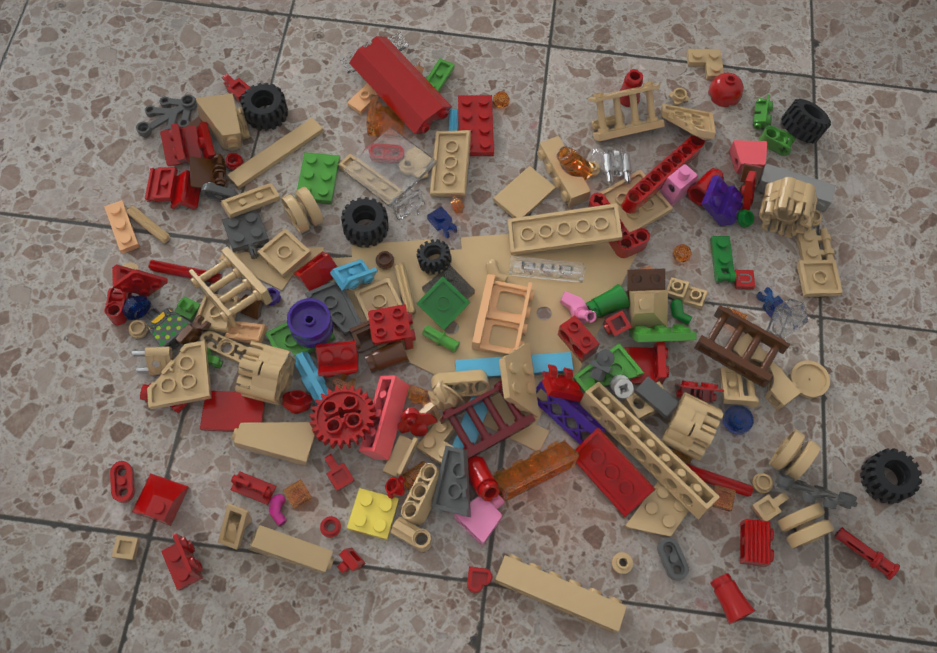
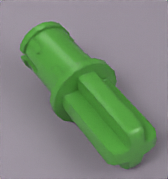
M429 325L422 332L423 336L433 340L438 346L442 345L451 350L453 353L456 352L460 345L459 341L447 336L446 332L442 333Z

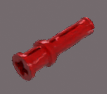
M843 527L835 534V539H838L852 551L869 562L868 565L872 569L876 568L883 573L887 580H891L900 569L898 563L894 564L884 557V553L874 551Z

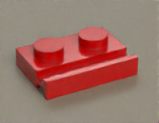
M176 167L150 168L145 194L147 202L173 201L178 174Z

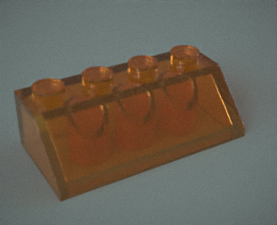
M565 440L560 443L555 441L547 446L548 449L542 452L537 450L530 454V458L524 461L519 459L512 463V467L506 470L505 468L494 472L493 477L498 483L499 495L506 502L573 468L579 458V454Z

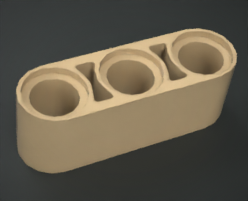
M483 370L438 373L431 378L432 391L439 380H443L446 386L452 388L461 397L482 395L488 392L490 388L487 373Z
M432 463L425 464L421 468L401 509L402 516L416 526L425 522L432 508V501L440 469Z

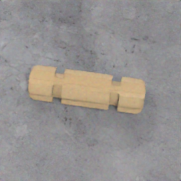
M236 109L241 139L250 138V133L243 109Z
M614 114L605 117L607 127L616 124ZM599 119L592 121L593 130L600 128Z

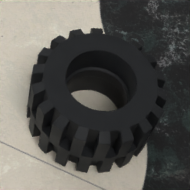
M257 83V86H250L251 89L245 91L246 94L242 95L241 100L242 109L248 124H251L253 128L257 127V130L260 131L262 129L269 131L271 128L272 130L276 129V126L280 127L288 116L284 93L274 84ZM265 105H270V106L267 107V108H262V109L260 108V107L265 106Z
M795 99L781 117L785 129L795 138L806 143L814 144L831 126V120L825 111L818 105L804 99Z
M360 197L357 198V201H350V205L346 204L345 210H342L343 232L351 244H357V247L365 245V248H368L369 245L376 246L377 242L381 243L383 237L386 238L389 229L388 216L385 206L383 207L380 201L377 202L374 198L369 200V197H365V199ZM364 219L374 221L371 224L364 226L357 224L359 221Z
M888 448L876 453L865 461V464L861 467L863 472L860 473V478L864 479L861 482L862 486L867 487L865 491L868 494L871 493L873 499L879 498L881 503L888 502V504H894L915 495V492L919 491L920 486L918 485L922 484V479L919 476L922 475V472L917 469L919 465L917 462L914 463L912 461L914 458L911 455L906 456L905 451L898 452V449L893 448L890 450ZM884 467L894 472L898 480L897 485L890 483L886 479Z

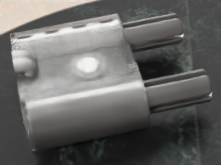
M614 151L602 154L603 172L607 178V183L613 184V176H624L625 183H631L630 174L632 173L629 153Z

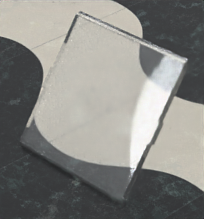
M391 127L346 166L344 172L390 207L409 189L414 187L436 165L437 161Z

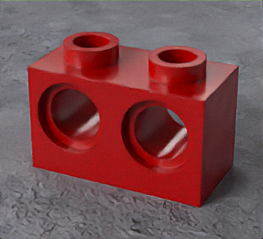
M575 315L559 327L557 335L581 363L597 352L600 343Z

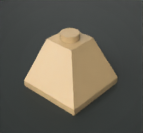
M668 290L629 291V323L632 326L629 329H635L636 325H646L647 328H654V325L668 326Z

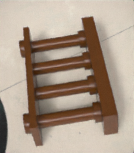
M719 305L714 314L718 318L708 337L701 335L694 349L764 388L773 376L768 372V369L778 352L784 354L789 348L790 343L786 342L784 338L775 336L733 313L731 309ZM727 323L736 329L726 346L722 347L715 343V339L724 324ZM748 333L753 340L743 357H740L733 353L732 350L741 334ZM761 342L771 349L762 365L758 367L751 363L750 359Z

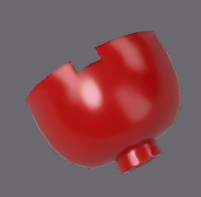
M722 73L711 82L708 95L710 94L712 97L711 101L718 106L729 107V105L733 104L735 106L742 98L743 82L734 73Z

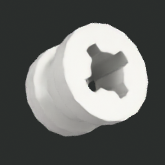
M616 375L610 382L612 391L619 398H627L633 393V384L625 375Z

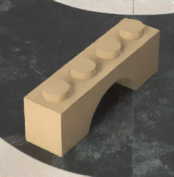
M556 136L540 142L537 155L540 161L544 162L546 172L552 176L554 186L560 190L562 200L570 208L588 201L591 190L583 177L571 176L562 169L560 163L565 158L566 148L560 137Z
M748 333L737 341L732 350L733 353L743 357L753 338ZM758 345L750 362L760 367L768 353L764 352ZM772 362L768 372L773 376L767 384V392L764 397L778 412L794 400L801 391L796 383L785 375L784 370Z

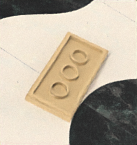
M470 130L436 131L430 186L431 197H466L471 143Z

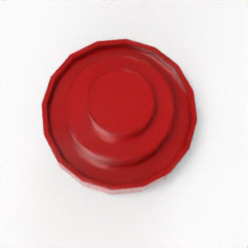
M293 390L283 395V407L293 414H300L311 408L312 397L304 391Z

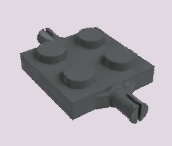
M258 209L231 219L229 217L222 219L233 253L249 250L251 258L255 259L254 254L257 258L259 255L256 248L269 242Z

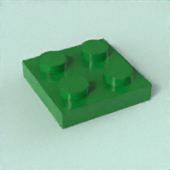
M442 276L416 304L445 330L470 302Z

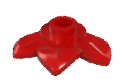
M407 408L403 411L401 421L397 427L401 433L411 432L413 435L420 437L428 433L427 426L438 421L432 414L419 413L416 408Z

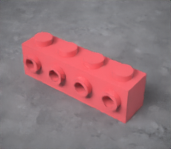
M380 376L373 400V405L376 408L374 413L377 419L372 420L375 423V427H369L372 433H365L366 440L361 441L359 452L373 460L390 459L398 430L397 425L400 422L410 386L397 376Z

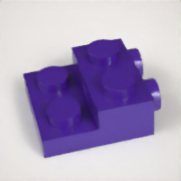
M715 175L712 177L701 204L719 226H727L737 221L736 214L743 206V196L735 185L728 186L720 175Z

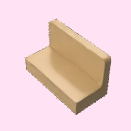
M400 435L391 452L390 459L383 469V473L397 479L399 476L404 477L417 449L418 438L414 437L411 440Z

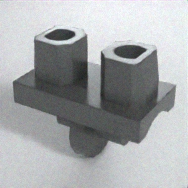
M602 350L598 353L597 360L592 359L590 365L594 366L590 377L603 382L606 373H612L613 368L609 366L614 363L615 357L610 350Z

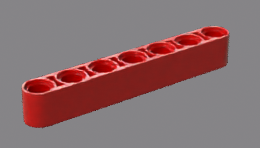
M691 135L627 192L621 205L622 209L629 214L635 213L662 189L666 179L684 164L688 165L698 156L705 144V140Z

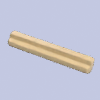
M135 206L127 209L128 215L159 241L166 244L171 237L167 232Z
M403 263L395 265V271L403 304H406L407 314L411 313V315H414L416 309L406 268Z

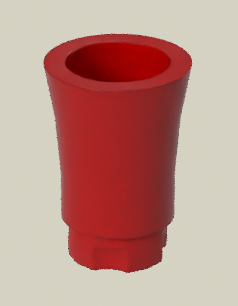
M637 69L630 70L626 74L619 91L642 86L643 74ZM636 93L637 105L640 102V93ZM629 95L620 97L621 105L631 107Z
M710 169L695 184L688 188L687 194L692 202L703 206L701 203L712 177L720 175L724 180V173L720 169Z
M475 456L469 458V484L484 501H491L500 492L497 481L490 472L483 457Z
M729 573L719 576L710 582L729 625L756 611L745 598L735 580H732Z

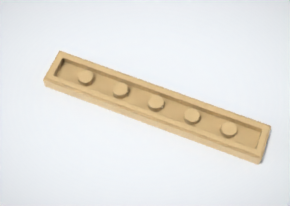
M310 118L227 174L228 178L238 189H241L323 133V128L313 118Z

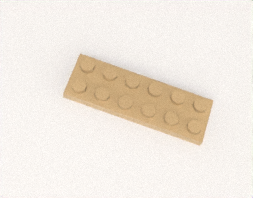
M617 203L507 219L512 255L622 240Z

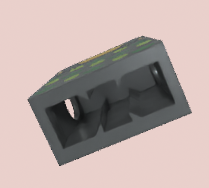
M153 308L147 314L151 321L146 326L160 347H171L172 351L181 344L175 338L187 324L191 325V323L169 308L164 309L161 313L156 308Z

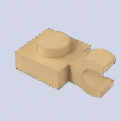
M785 492L774 499L768 494L750 507L761 521H769L782 512L778 506L790 498Z

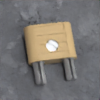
M146 347L145 350L132 351L133 357L146 358L147 366L136 367L137 374L161 375V371L166 365L175 359L171 347Z

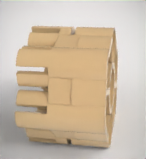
M785 177L768 183L759 213L760 219L763 221L762 229L767 231L771 223L769 231L776 232L778 230V234L782 236L785 226H787L784 235L787 238H792L797 233L805 234V229L809 233L812 228L818 201L816 187L792 177Z
M252 341L250 346H253V348L248 347L246 355L240 360L239 367L241 368L238 369V373L241 375L238 376L236 383L241 385H236L235 391L241 393V396L281 406L283 395L288 392L292 384L296 356H294L292 351Z
M684 392L679 404L672 413L661 441L665 445L700 461L714 438L712 435H715L716 429L720 424L719 420L722 419L724 413H722L721 409Z

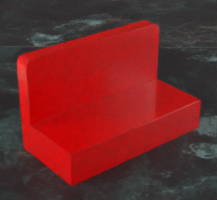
M185 170L177 176L174 197L170 208L175 209L180 205L192 210L198 208L200 188L191 187L190 171Z
M322 251L293 274L298 280L303 282L308 291H311L331 280L333 277L330 272L332 269L337 268V265L328 253Z

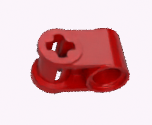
M109 288L104 312L114 325H122L128 319L133 298L132 293Z

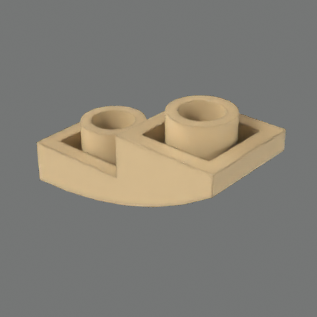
M671 277L666 289L668 290V296L674 300L680 299L685 305L702 310L708 291L689 286L690 282Z

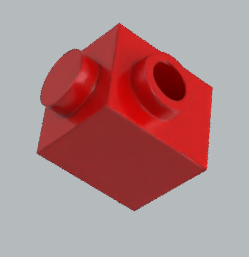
M623 310L605 319L604 322L606 324L603 325L607 334H612L613 337L632 327Z

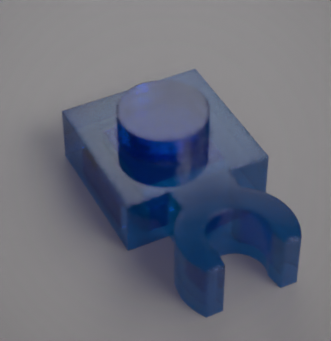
M442 206L427 215V220L437 231L443 229V234L446 238L450 237L448 230H453L454 233H457L456 225L451 223L452 217Z
M766 287L764 290L767 296L763 295L761 291L756 295L759 301L765 303L762 308L773 321H776L791 310L779 295L775 298L773 297V292L769 287Z

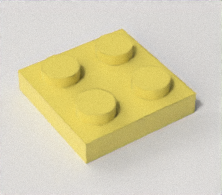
M359 488L347 530L388 540L399 498L394 497L390 499L388 495Z

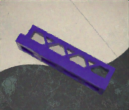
M542 381L536 387V394L540 389L546 393ZM548 395L547 401H541L537 397L538 406L579 444L584 441L581 431H588L590 434L597 428H600L604 433L607 431L577 401ZM552 404L560 405L562 414H555ZM573 417L576 420L577 428H570L567 425V418Z

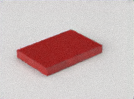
M211 391L212 398L204 400L200 430L234 432L235 428H239L240 423H263L266 402L241 396L242 394L239 392Z

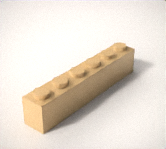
M515 555L504 556L494 583L614 634L619 632L627 606L622 604V600L612 596L610 598L601 596L602 592L594 588L589 590L582 588V584L570 579L569 582L563 580L561 575L556 572L549 571V573L541 570L539 565L534 563L527 565L521 562L522 559Z

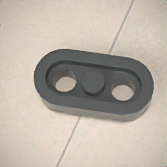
M213 182L205 183L201 188L202 196L219 202L238 195L235 189L218 186Z
M673 538L661 540L657 546V551L667 575L675 581L684 579L689 573V566L678 542ZM665 546L671 549L670 553L665 552ZM674 566L679 568V574L673 571Z

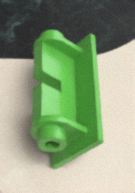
M767 94V99L759 98L755 103L753 120L755 129L766 128L772 124L770 112L773 111V101H770L769 94Z

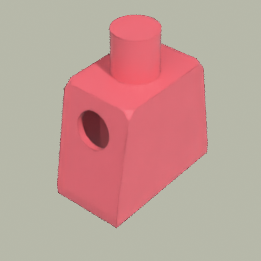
M733 141L729 154L737 174H741L744 163L764 168L766 164L767 141Z

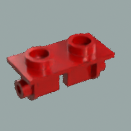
M239 471L238 475L234 474L231 479L233 485L230 490L268 505L277 486Z

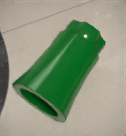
M619 284L586 303L588 309L596 313V318H601L630 306L627 294Z

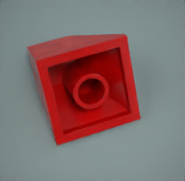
M150 473L132 513L171 526L189 487Z

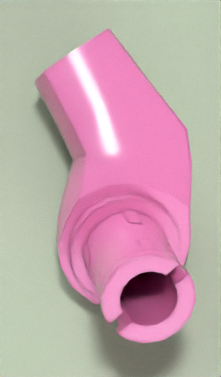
M566 291L564 292L560 304L569 310L572 317L575 315L582 324L586 322L592 323L596 320V313L588 309L581 297Z

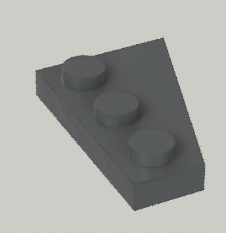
M336 281L305 293L307 298L320 300L328 307L333 324L345 336L350 334V328L362 324L346 290L342 291Z
M445 446L432 508L471 517L467 450Z

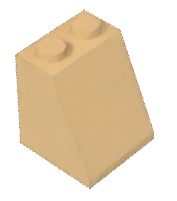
M233 93L196 98L200 119L203 122H207L209 131L221 147L229 151L242 148L241 132Z

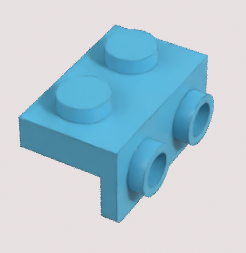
M360 259L334 268L330 274L341 290L344 291L349 288L353 290L363 283L369 284L374 280L378 270L376 268L369 270L364 261Z

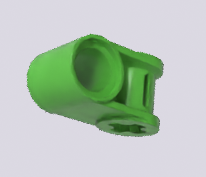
M768 126L758 141H767V149L779 155L787 156L791 153V145L795 142L796 138L789 132L780 130L775 126Z

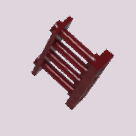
M502 380L496 383L490 391L456 409L451 407L443 412V416L440 419L441 424L450 421L464 445L463 449L467 450L468 459L481 454L529 427L536 421L532 413L525 416L514 404L504 399L515 417V423L510 426L508 423L505 424L490 399L499 393L504 399ZM482 402L485 404L498 426L497 433L494 435L488 433L473 408L474 406ZM465 411L481 435V442L476 445L474 442L471 443L456 417Z

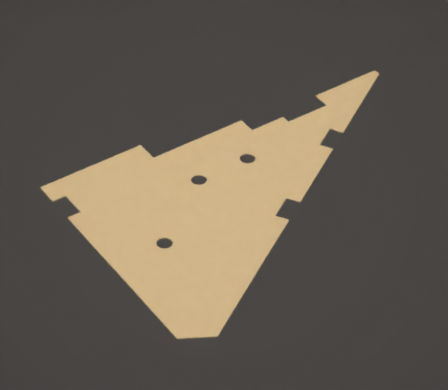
M509 234L461 237L462 249L450 250L452 257L450 267H446L447 270L445 272L440 270V274L435 272V275H432L431 271L429 274L425 271L423 272L416 256L420 245L425 246L424 242L428 241V243H431L430 240L432 239L377 243L376 246L369 245L368 248H365V245H362V247L351 245L352 257L332 259L337 267L362 259L369 270L373 268L378 270L374 280L369 284L363 283L353 290L350 288L346 290L361 323L367 320L354 292L390 278L398 297L401 298L402 295L395 265L401 263L405 265L416 313L412 315L413 324L410 325V330L414 329L416 341H412L414 349L408 350L405 348L404 340H401L409 363L433 375L456 372L455 360L504 357L472 349V340L488 275L486 264L489 260L495 259L498 262L499 272L508 275L506 283L528 287V282H531V290H535L533 301L528 302V307H531L529 318H525L524 321L525 324H528L526 335H521L520 341H524V344L530 343L531 355L571 352L574 376L580 371L583 362L579 361L557 335L560 325L572 317L569 310L560 304L564 292L566 291L581 297L587 303L615 285H622L627 275V270L630 269L637 253L628 258H620L616 255L610 244L604 242L512 255ZM324 247L308 248L311 251V255L284 278L260 255L256 258L254 254L255 259H252L249 252L234 254L257 279L283 291L291 277H295L293 273L322 251L324 252ZM382 251H388L394 257V264L389 269H381L376 264V256ZM222 254V256L219 258L220 261H223V260H222V259L224 258L223 254ZM434 254L430 256L428 259L434 260L440 257V255ZM442 276L470 302L453 321L459 326L458 332L452 335L446 333L447 336L460 342L455 353L442 345L438 346L436 342L423 336L422 332L427 325L442 333L445 331L416 304ZM332 278L325 284L335 281L334 278ZM502 292L499 294L497 310L522 314L525 298ZM542 307L548 308L551 311L550 319H539L537 317V310ZM607 315L601 318L598 317L594 322H586L583 325L596 338ZM493 326L489 343L513 349L516 345L518 331ZM384 343V344H381V345H379V346H377V347H378V348H381V347H383V346H385V345H387V344H389V343ZM557 373V378L559 374L565 375V373ZM534 375L535 386L537 387L544 379L543 375ZM489 378V391L502 379ZM540 389L537 397L541 401H547V393ZM499 393L491 397L505 424L508 423L510 426L515 423V417L501 394ZM472 396L462 397V399L467 403ZM538 406L539 416H541L543 410ZM526 410L520 411L525 416L530 415ZM488 411L483 425L498 432V426ZM538 417L535 418L536 421L532 425L509 438L539 453L550 431L536 425L540 418Z

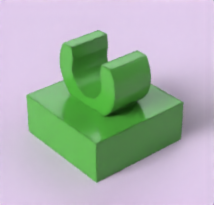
M184 296L177 304L174 312L184 319L193 322L201 304Z

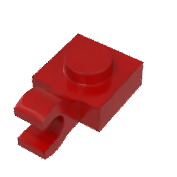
M225 74L222 77L225 81L223 84L226 86L227 92L229 94L233 93V97L239 102L242 100V95L246 94L245 91L251 89L240 78L234 80L229 74Z
M331 454L324 458L331 469L326 475L337 492L355 481L344 462L338 466Z

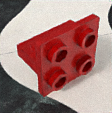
M177 123L171 124V129L160 131L167 166L189 163V156L203 158L201 148L198 147L196 126L181 128Z
M356 340L316 344L319 365L318 376L332 377L337 374L351 375L358 372L359 352L357 351Z

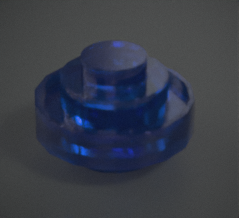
M144 295L131 296L126 300L122 313L128 320L140 319L148 313L151 308V302Z
M734 405L725 411L723 423L729 432L741 435L747 433L752 428L754 417L748 408L742 405Z

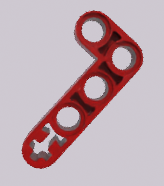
M594 193L590 197L588 207L609 205L610 203L602 193ZM620 219L622 240L608 243L618 257L628 258L646 248L650 239V232L645 228L629 232Z

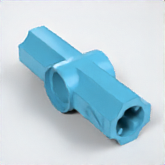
M308 352L297 354L295 366L301 375L300 378L308 393L310 392L314 402L315 400H322L321 393L326 396L328 395V388L325 385L326 382L323 376H318V368L314 365Z

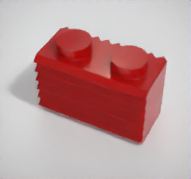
M744 519L740 522V564L760 567L771 565V562L774 560V550L771 549L774 529L771 528L770 521Z

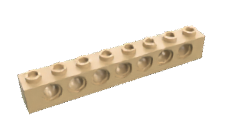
M597 382L584 393L580 405L698 520L716 503L720 496L600 382Z

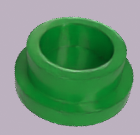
M741 210L737 215L738 224L743 228L749 227L754 222V214L748 210Z

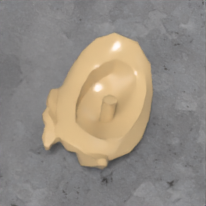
M439 380L432 392L428 390L430 400L438 410L445 411L451 407L456 409L465 404L462 397L452 388L446 386L443 380Z

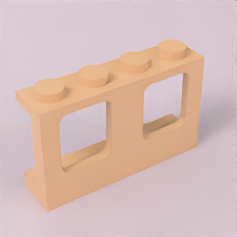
M487 275L472 340L473 350L506 356L524 344V341H520L521 335H526L528 324H525L524 321L525 318H529L531 307H528V302L533 301L535 291L531 290V282H528V287L496 281L495 275ZM504 292L523 296L525 302L522 314L497 310L499 294ZM500 326L517 330L518 335L515 348L510 349L491 345L489 339L492 327Z

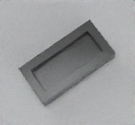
M649 376L634 392L664 418L679 404L675 398Z

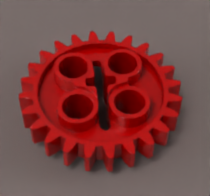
M343 385L342 390L335 386L334 392L327 389L328 395L326 396L321 393L322 400H315L318 406L311 407L314 413L309 414V417L313 420L309 423L313 428L314 435H317L316 437L319 441L323 440L322 442L325 446L330 443L332 449L337 444L340 450L343 449L344 444L351 448V442L359 445L358 439L366 440L364 434H371L372 432L369 427H375V423L372 420L377 419L374 413L376 408L373 405L372 399H369L367 392L363 394L361 388L356 391L353 385L349 390L346 385ZM350 403H355L354 406L347 407ZM335 408L333 412L328 413L329 409ZM359 421L358 424L351 425L352 422ZM334 426H339L337 430L331 431Z

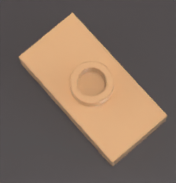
M367 83L347 104L348 107L361 115L379 95Z
M235 321L237 325L235 327L232 326L230 333H226L224 336L237 342L251 343L254 341L262 343L267 326L265 324Z

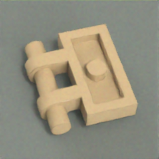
M827 228L820 229L821 235H817L815 229H811L809 233L805 229V234H796L801 260H822V258L834 260L835 252L831 247L830 241L832 239L831 235L828 234ZM819 244H823L824 250H820Z

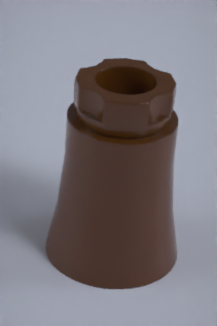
M401 340L391 342L372 351L371 354L365 355L371 373L399 364L409 363Z

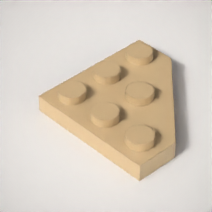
M662 104L661 117L698 136L700 139H714L716 131L713 113Z
M205 341L184 344L179 350L180 353L177 357L171 360L161 371L162 374L155 383L152 382L147 388L148 407L151 410L212 398L207 343Z

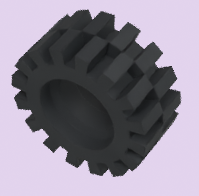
M434 239L430 240L431 243L426 241L424 242L425 246L420 245L416 256L421 270L427 274L431 271V274L435 275V272L440 274V270L445 272L447 270L446 267H450L452 257L449 246L444 241L440 242L437 239L434 242ZM434 254L440 255V257H438L437 259H428L430 256Z

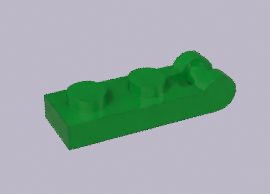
M711 236L710 244L715 282L722 283L723 281H728V283H735L736 272L734 271L730 236Z

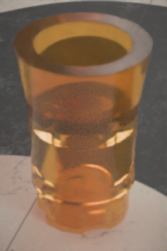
M563 146L557 153V159L571 176L583 177L584 180L588 179L593 171L592 163L571 147Z

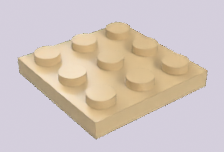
M641 169L630 175L631 183L628 184L627 182L626 184L625 179L600 192L607 198L610 204H618L619 218L629 232L645 228L673 210V207L659 191L635 213L629 214L622 209L621 205L627 192L646 176Z

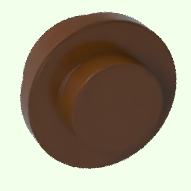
M382 251L376 256V264L381 269H389L394 264V257L388 251Z

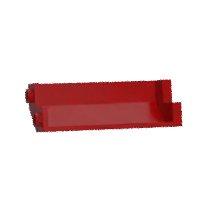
M376 36L371 40L372 43L366 48L362 46L357 49L349 64L414 134L426 133L430 129L433 120H443L449 115V110L452 106L387 37Z

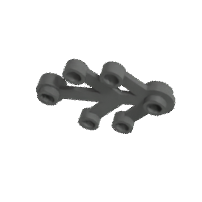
M190 94L184 95L181 99L164 96L159 100L162 108L152 105L147 106L145 113L148 117H154L156 114L162 116L151 123L139 122L136 125L138 134L141 137L147 138L151 135L152 130L167 121L165 130L171 129V124H176L177 116L181 112H183V115L178 124L181 128L187 126L191 111L197 108L196 98ZM171 105L177 106L174 109L169 108Z
M781 473L777 475L776 487L789 491V488L804 491L802 495L804 501L815 503L816 498H825L823 506L830 509H836L837 505L847 509L857 507V497L850 493L840 491L838 495L822 486L815 485L813 487L801 480L794 482L795 479Z

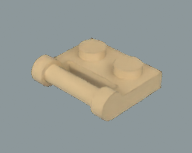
M721 367L719 374L721 389H724V392L721 391L723 404L747 405L751 408L759 406L755 383L728 367ZM742 377L746 379L748 396H744Z

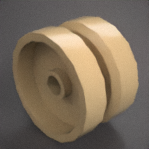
M305 186L296 190V198L291 194L281 198L290 221L300 234L309 230V222L315 227L324 223L318 204Z
M794 429L782 441L769 462V465L778 471L786 467L784 474L794 478V482L805 473L821 449V446L813 440L807 441L802 446L805 435L797 429Z
M820 502L777 521L782 532H788L793 529L797 530V532L787 537L791 549L803 544L805 546L822 539L824 535L835 531L830 520H822L815 523L814 520L822 517L825 513Z

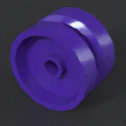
M314 298L302 299L297 301L287 314V324L292 337L300 346L316 348V344H325L331 338L333 321L328 307L322 301Z

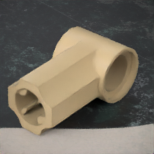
M400 516L393 524L390 531L391 534L412 545L420 552H426L431 548L432 538L427 530L415 526ZM420 536L428 538L424 545L417 544V539Z

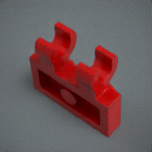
M548 364L549 372H542L544 378L542 383L547 395L580 402L583 398V393L579 384L572 380V369L564 367L565 375L559 374L557 378V367Z

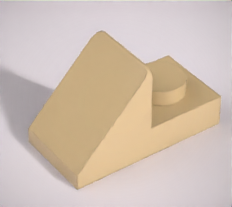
M232 504L227 505L218 543L236 550L241 546L245 528L252 522L248 510Z

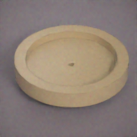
M801 361L790 371L789 379L796 383L801 391L799 395L809 399L818 398L830 386V377L827 370L815 361Z

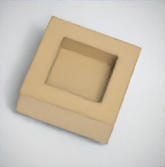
M117 535L111 557L135 561L140 539Z

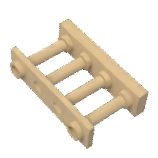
M650 81L643 83V86L608 94H604V92L594 93V97L588 98L589 102H596L600 128L598 132H593L594 140L603 141L665 127L664 120L658 119L655 116L653 90L659 89L660 85ZM646 92L648 118L647 121L641 122L639 120L636 93ZM627 95L630 98L632 121L629 125L623 123L620 97ZM613 99L616 120L615 128L611 129L606 126L603 103L604 100Z
M227 246L221 250L224 256L222 262L200 276L193 269L189 270V273L192 276L190 281L196 289L200 288L220 311L219 315L225 323L229 321L235 327L237 325L233 318L235 314L256 300H261L266 306L273 301L265 286ZM232 268L231 273L211 286L207 287L204 283L223 269ZM234 279H242L241 284L221 297L217 298L213 294ZM244 290H252L250 296L227 310L223 305Z

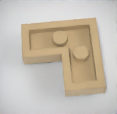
M721 49L687 50L688 67H704L706 80H713L716 76L724 73Z
M441 416L416 447L418 451L439 464L442 463L445 446L453 447L447 442L455 433L450 421L441 424Z

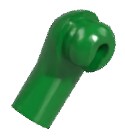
M680 299L673 300L670 304L672 316L689 325L692 316L684 313L683 303Z

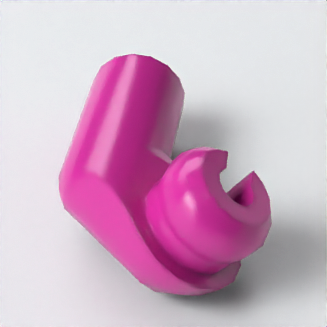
M282 494L274 495L270 499L269 514L278 527L287 522V519L281 512V505H284L286 501Z

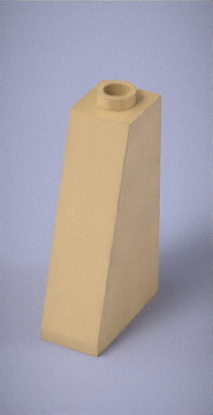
M309 422L240 423L239 428L234 429L232 440H234L236 448L307 466L316 435H314L313 428Z
M261 525L256 529L248 548L250 551L319 573H325L327 569L330 570L334 561V557H331L333 553L331 550Z

